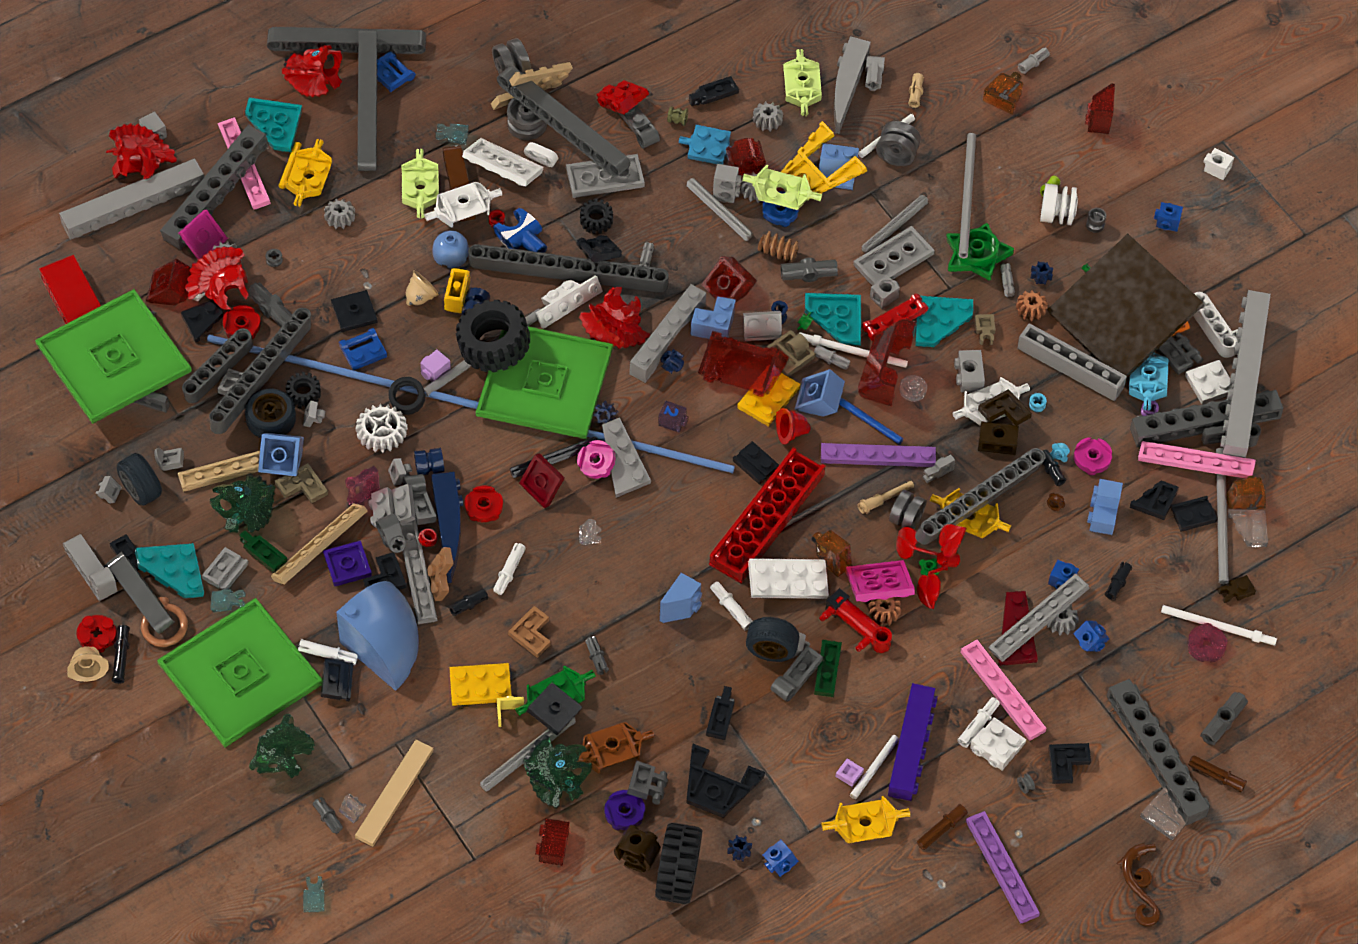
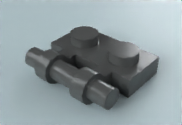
M1180 332L1174 336L1177 341L1170 337L1156 350L1160 355L1169 359L1168 364L1177 375L1193 367L1194 362L1192 360H1195L1197 364L1203 361L1197 348H1193L1189 343L1190 340Z
M636 761L627 794L645 800L648 795H651L653 798L652 802L656 805L660 804V801L664 798V788L668 783L667 773L665 771H661L660 774L654 773V766Z

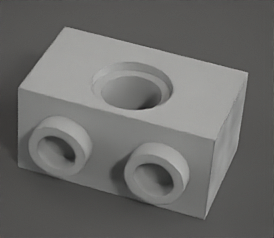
M981 350L959 351L958 358L954 359V367L958 369L956 384L960 385V391L974 392L984 388L985 378Z

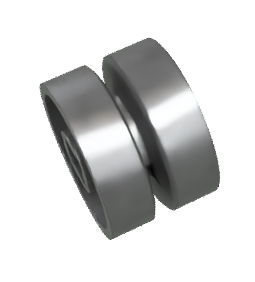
M903 490L893 505L889 521L896 525L902 523V528L910 527L915 529L923 515L927 500L919 496L914 498L913 493Z

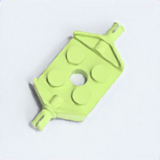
M797 49L796 59L783 64L785 101L801 107V115L804 116L805 112V116L809 114L808 106L821 101L822 98L820 68L818 62L804 57L803 49ZM804 76V77H806L807 79H806V80H800L799 77Z
M419 149L416 150V159L402 164V203L416 208L417 218H420V212L421 218L425 217V208L436 204L437 195L439 194L438 164L425 159L423 149H420V155ZM423 185L425 188L417 189L416 186Z
M766 165L757 176L743 175L742 181L752 183L757 198L760 201L799 210L809 199L821 201L822 194L810 190L805 174L801 178L767 169L768 165ZM776 188H783L785 193H779Z

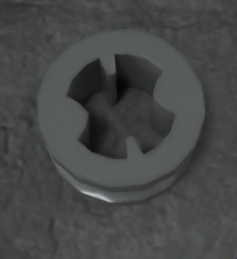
M270 249L266 252V262L269 266L278 267L282 264L283 258L280 250Z
M1028 773L1024 774V777L1017 778L1018 785L1024 794H1027L1029 790H1035L1034 781Z

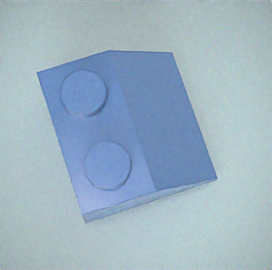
M823 143L819 170L828 178L854 156L858 158L859 148ZM855 178L834 188L853 190Z
M831 369L803 378L795 410L818 416L836 413L839 408L845 381Z
M272 433L262 434L258 472L297 476L302 458L304 437Z
M681 573L660 602V622L665 623L690 618L694 612H698L702 604L700 602L702 596L701 583Z

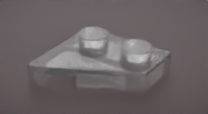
M1228 509V517L1232 518L1236 524L1235 528L1243 536L1247 547H1267L1266 510Z
M1165 787L1140 815L1143 820L1172 841L1186 824L1182 816L1178 814L1175 803H1172Z

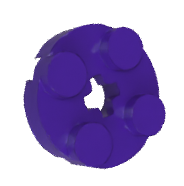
M628 790L614 792L605 803V818L615 830H626L629 825L637 827L643 822L645 815L644 802L642 798L627 794ZM623 806L626 809H630L626 814L620 812Z

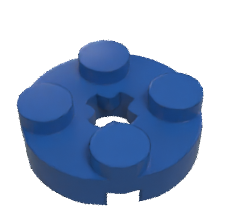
M763 201V218L772 224L787 227L799 214V210L784 207V210L780 211L776 207L780 208L781 206Z

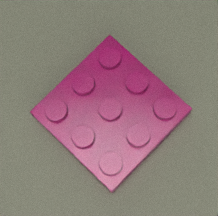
M904 560L846 567V574L856 602H868L874 599L886 600L891 597L915 595L914 585Z

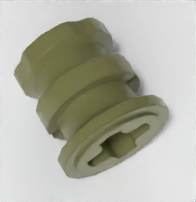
M670 106L667 122L671 123L673 121L675 124L682 123L685 126L688 119V108L682 110L681 108L674 109V107Z

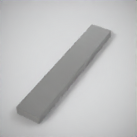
M416 520L401 525V531L406 541V546L402 552L417 623L424 624L437 621V615L422 545L418 541Z
M1074 574L988 647L989 650L1003 662L1089 590V585L1077 574Z

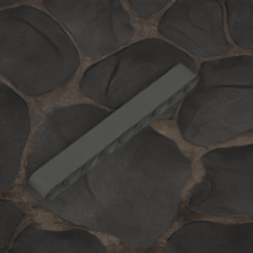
M271 27L268 29L267 48L272 51L305 52L308 49H317L325 45H331V50L358 53L359 30H377V53L392 51L394 54H422L426 50L427 35L422 30Z
M359 30L358 171H376L377 30Z
M509 66L497 76L498 84L609 174L618 177L630 166V160L625 154L533 81L512 87L509 80L515 72H520L517 68Z
M307 308L295 310L211 411L209 418L210 429L213 433L222 434L227 431L245 409L248 399L254 393L260 391L311 329L310 310Z
M1038 448L1031 449L925 520L915 534L916 540L923 545L931 543L939 537L940 531L945 525L959 524L1035 473L1045 460L1044 452Z

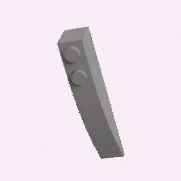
M851 36L848 43L844 44L842 50L844 54L839 57L837 63L839 70L834 97L835 131L838 134L865 67L867 56L870 53L871 42Z

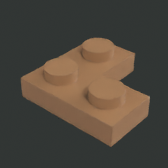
M443 547L428 566L431 592L434 595L435 601H442L449 592L446 574L454 564L451 548Z
M534 606L508 631V636L538 658L551 645V641L538 632L549 621V617Z

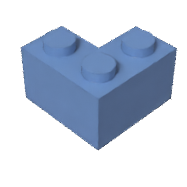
M717 296L714 311L695 308L691 322V336L727 342L735 314L736 300Z
M1100 479L1099 485H1094L1090 507L1094 508L1093 512L1089 511L1087 523H1091L1089 531L1108 535L1113 534L1123 483Z

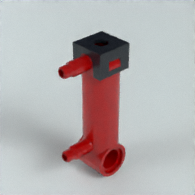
M839 588L826 600L825 611L819 619L825 621L831 615L834 618L838 616L859 633L864 639L855 647L858 652L870 643L873 650L877 653H885L890 649L892 632L886 627H881L849 600L850 596Z

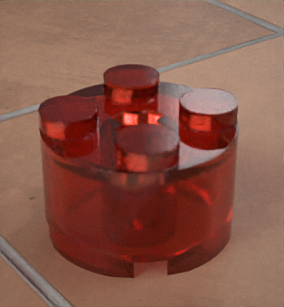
M744 138L735 141L734 146L731 148L730 146L726 148L729 166L739 167V175H742V177L744 174L752 172L758 174L766 164L759 140L756 142L754 138Z

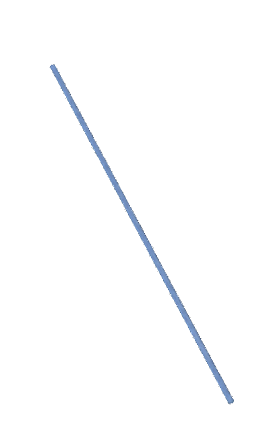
M208 335L207 342L223 345L228 340L213 335ZM253 346L249 352L259 355L264 348ZM289 355L284 360L390 387L394 382L393 380ZM404 386L399 389L418 394L417 390L412 386ZM437 391L431 392L428 396L477 409L479 403ZM589 430L587 437H597L598 440L605 441L603 433ZM631 440L637 450L733 473L735 469L733 465Z

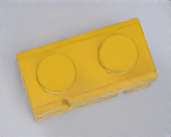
M456 268L451 269L444 297L446 311L462 313L466 293L470 286V271Z

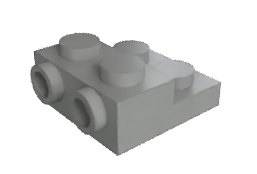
M405 484L393 490L386 487L371 493L372 499L369 500V506L373 510V516L370 517V520L374 527H376V521L392 513L397 516L400 525L416 520L411 485Z

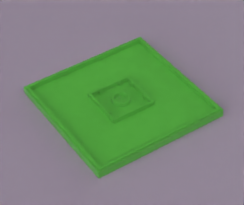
M135 289L35 340L40 351L92 424L192 372L191 366Z
M528 327L531 338L528 352L525 353L521 361L518 360L515 366L512 367L511 365L507 370L503 371L501 369L498 372L488 371L476 409V416L587 439L613 351V344ZM501 330L499 339L504 337L507 331Z
M256 598L157 660L159 666L224 748L322 685V678Z

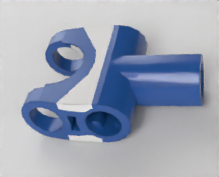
M522 208L514 211V216L519 222L516 226L509 227L501 223L493 226L496 236L507 248L518 249L523 246L527 251L545 253L547 250V246L536 236L542 232L541 225L531 214Z

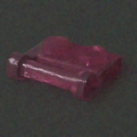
M375 466L364 469L358 476L348 477L345 480L346 488H348L347 503L349 506L353 503L360 504L371 497V493L380 490L379 473ZM359 486V493L356 494V487Z

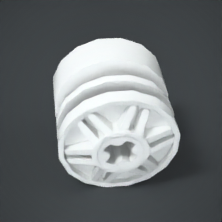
M1046 183L1040 222L1052 223L1055 215L1059 216V224H1063L1065 216L1067 217V225L1071 226L1077 211V187H1072L1071 194L1067 195L1068 186H1064L1062 194H1059L1058 185Z

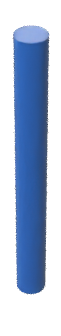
M844 398L840 399V406L897 444H901L903 441L901 436Z

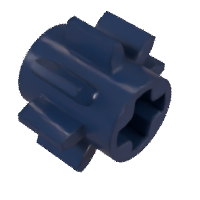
M1038 262L1036 266L1031 267L1032 273L1030 278L1034 279L1036 284L1046 285L1047 280L1052 281L1053 267H1049L1048 262Z
M675 349L672 352L666 351L661 357V362L663 363L661 367L671 374L673 371H680L684 365V360H682L684 355Z
M604 401L602 406L598 404L595 407L598 411L593 416L597 417V423H607L616 419L614 415L618 413V410H615L614 403L607 404V401Z
M736 835L733 841H728L729 848H727V854H732L733 861L737 859L743 862L746 856H751L750 849H752V843H747L746 836L742 838Z

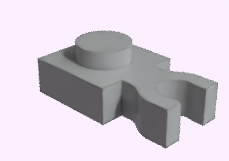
M952 455L941 457L936 461L935 466L924 470L925 475L923 479L926 483H929L934 478H940L953 471L955 459Z

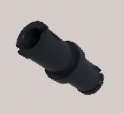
M1043 450L1045 454L1043 462L1045 472L1050 474L1056 486L1063 485L1066 482V478L1060 471L1058 462L1054 461L1049 450Z
M1121 562L1116 574L1112 576L1111 583L1105 592V596L1108 599L1116 600L1120 589L1125 586L1126 578L1132 570V566L1129 563L1125 562L1124 564V562Z
M482 588L471 595L463 596L462 600L449 605V610L455 617L467 609L472 610L475 605L488 600V594Z

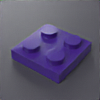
M361 540L323 551L334 587L372 577Z

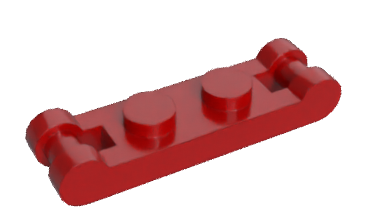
M914 294L909 300L875 319L865 321L861 327L865 332H868L870 340L875 341L926 313L928 306L922 302L919 294Z

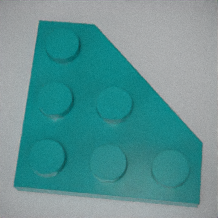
M249 98L245 116L252 125L266 134L268 143L273 150L292 151L303 110L302 105Z
M805 293L806 314L811 312L810 316L814 318L813 320L839 343L861 345V295Z
M920 296L922 302L928 306V311L916 318L915 346L935 347L943 338L949 337L957 331L962 324L969 322L973 318V299Z
M194 543L136 548L135 555L138 569L144 573L147 571L155 577V580L167 588L170 586L183 598L204 596Z

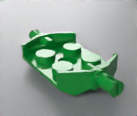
M563 666V671L531 687L528 684L527 702L516 708V712L519 716L526 713L527 708L551 682L579 704L585 701L584 685H586V681L595 678L596 675L593 670L582 675Z

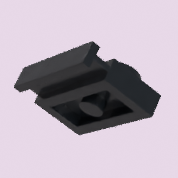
M753 441L743 448L737 456L733 457V462L759 485L764 479L766 480L779 466L774 459Z
M1208 496L1171 505V511H1173L1180 532L1217 522V516L1211 503L1208 501Z
M325 658L321 697L350 700L354 663L348 664L345 661Z

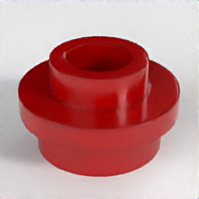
M424 529L419 533L418 541L425 547H433L437 542V534L432 529Z

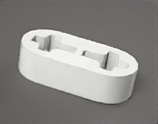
M533 142L528 143L524 149V154L529 159L547 167H553L558 160V156L554 151Z

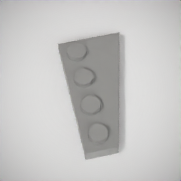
M620 417L602 424L605 442L615 451L616 456L615 465L611 470L616 498L651 484V479Z

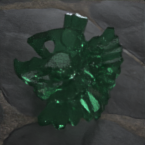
M286 714L281 724L267 729L266 734L259 737L257 750L249 764V769L254 770L258 767L257 772L259 774L285 771L290 778L298 776L302 768L297 764L294 754H312L313 746H315L314 740L305 731L294 726L292 715ZM270 764L278 765L276 768L268 767Z

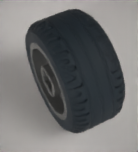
M137 453L131 454L117 464L119 478L137 504L144 506L161 496V484L154 470L142 455Z

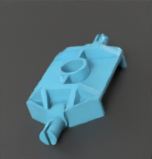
M1155 352L1130 375L1129 395L1144 401V410L1147 409V405L1148 410H1151V401L1167 396L1169 359ZM1145 371H1152L1153 373L1146 374Z

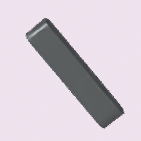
M243 328L237 330L183 383L182 390L188 403H197L227 374L228 368L232 369L252 349L253 341L249 330Z
M122 551L106 563L159 635L175 623L171 615Z

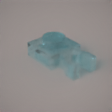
M451 123L450 127H447L443 124H438L437 131L443 132H436V139L448 138V142L466 144L469 125Z
M231 589L212 591L210 609L213 612L232 610V605L244 607L245 602L243 599H238L246 597V593L244 590H238L233 593Z
M318 876L316 884H312L310 877H306V885L309 890H303L304 912H324L325 892L324 889H320L322 886V876Z

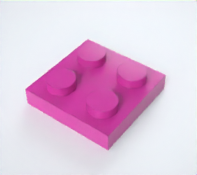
M203 210L178 233L197 259L202 258L209 250H213L214 245L219 246L220 242L223 244L228 239L208 210Z

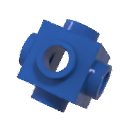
M1161 202L1160 209L1155 211L1156 227L1177 232L1183 207Z
M1057 560L1050 574L1048 585L1058 589L1074 574L1078 575L1079 568L1071 563Z
M1086 620L1073 633L1079 640V645L1085 651L1098 652L1105 647V643L1110 639L1106 635L1105 628L1096 621Z
M782 840L769 847L762 854L767 861L764 865L771 873L775 871L779 877L790 871L799 862Z

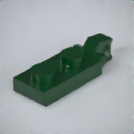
M245 530L239 535L240 541L244 544L243 548L271 572L274 573L288 561V558L262 536H252Z

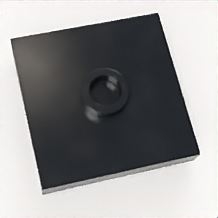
M367 290L331 299L341 332L378 323Z
M551 682L526 711L554 734L558 735L581 711L582 706Z

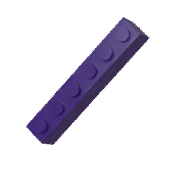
M912 683L890 780L889 797L911 801L912 795H917L919 783L916 782V777H921L923 765H919L920 759H925L927 748L923 747L924 742H928L930 730H927L928 724L932 725L934 713H931V708H936L938 696H934L935 688Z

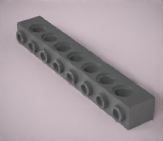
M249 124L160 230L164 241L180 250L187 245L178 234L183 229L182 227L187 226L203 210H208L212 216L215 208L224 201L225 196L234 189L239 179L245 176L248 168L255 164L258 156L267 149L269 143L265 133Z
M1266 390L1256 394L1252 423L1281 419L1284 408L1277 390ZM1231 400L1211 401L1207 404L1192 405L1182 409L1175 408L1167 412H1156L1152 415H1140L1132 418L1130 430L1136 447H1141L1142 441L1161 443L1201 435L1204 429L1210 426H1223L1224 420H1228V416L1223 413H1225L1226 405L1230 404Z
M1128 679L1109 687L1107 693L1109 702L1185 826L1207 817L1210 808L1207 798L1201 795L1197 782L1192 780L1187 766L1182 764L1179 759L1178 751L1172 748L1168 735L1162 732L1158 719L1149 711V705L1146 700L1141 698L1137 685H1133L1132 681ZM1156 749H1160V750H1162L1163 752H1162V753L1157 752ZM1166 765L1173 767V769L1167 768ZM1175 782H1181L1183 785H1178ZM1185 798H1191L1193 801H1187Z

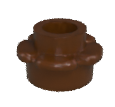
M1051 493L1047 500V505L1051 510L1058 511L1065 507V501L1061 494Z

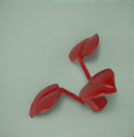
M947 524L941 529L939 544L942 546V552L940 553L917 547L916 530L913 528L904 527L898 533L896 549L902 559L911 558L914 550L937 556V562L942 566L929 571L928 576L922 575L917 584V594L920 601L930 609H934L941 589L940 579L934 573L943 570L947 571L948 567L956 568L959 565L960 556L957 550L967 529L965 527Z

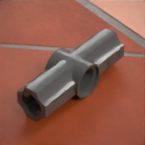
M804 258L798 263H786L780 266L782 280L802 279L805 282H813L818 277L838 275L836 259L816 261L814 258Z
M255 282L250 286L247 292L259 305L261 312L267 318L271 317L282 327L292 314L284 307L279 296L276 294L272 295L260 282Z
M1234 692L1226 703L1218 709L1217 714L1200 735L1204 742L1215 746L1226 730L1231 728L1234 720L1248 704L1245 695L1240 692Z

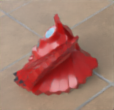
M325 45L317 49H308L303 53V56L291 53L289 58H285V63L283 64L282 74H285L284 79L289 81L296 91H299L301 95L304 94L306 97L311 96L313 98L314 96L320 97L321 94L326 95L328 93L327 84H330L336 90L342 83V80L337 75L343 58L341 50H331V45ZM332 54L334 66L330 69H325L324 63L328 59L327 56Z

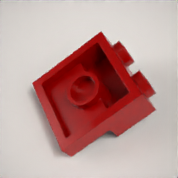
M623 80L616 87L610 84L605 86L596 95L600 106L624 115L646 98L649 92L644 87Z

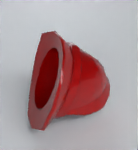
M781 408L776 412L777 434L782 444L787 445L791 440L810 432L811 426L807 418L802 414L787 408Z

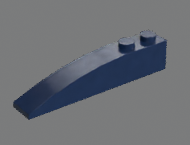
M455 472L432 474L431 476L442 548H451L454 563L446 574L447 582L452 583L460 549V507L463 506L462 495H458L457 491L461 490L460 480L455 478Z

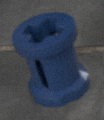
M775 301L771 306V311H781L782 324H784L787 320L786 312L788 311V306L785 302Z

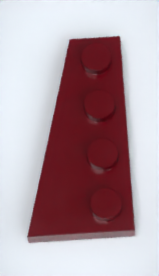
M1026 591L1006 592L1002 635L1029 613ZM1034 636L1003 662L999 660L998 666L1037 663L1038 658Z

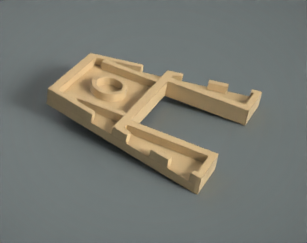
M570 62L553 65V68L549 69L541 67L538 71H533V69L526 70V74L522 75L520 72H515L509 81L512 87L533 81L545 91L551 87H559L562 81L569 76L568 74L573 67ZM509 93L496 96L491 106L493 110L508 105L514 97Z

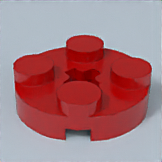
M235 306L233 310L227 311L223 316V328L228 338L237 330L243 328L249 330L252 339H254L260 330V316L250 306ZM241 320H244V323L246 324L239 325L237 323H240Z
M485 485L477 486L465 497V511L470 520L477 522L498 520L503 510V498L500 493L495 491V488ZM482 501H486V504L489 505L482 507L479 504H482Z
M103 615L85 616L76 632L77 640L82 647H95L99 653L104 652L109 646L112 647L117 639V631L113 620ZM95 631H100V633L102 634H99L97 637H94V634L92 633Z

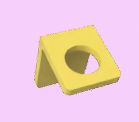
M506 696L505 698H497L498 727H501V710L516 709L524 705V697Z

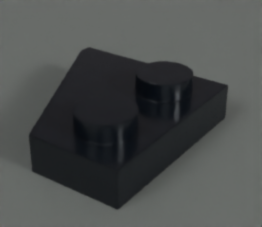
M210 300L182 311L181 316L195 343L200 341V337L206 331L209 332L213 325L223 317V312L214 300Z
M1161 480L1152 489L1145 491L1142 497L1136 501H1131L1130 508L1165 520L1179 487Z

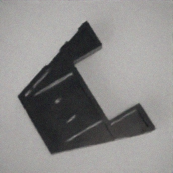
M693 743L686 803L724 818L764 778L765 772L748 765L741 782H737L707 770L703 766L710 750Z

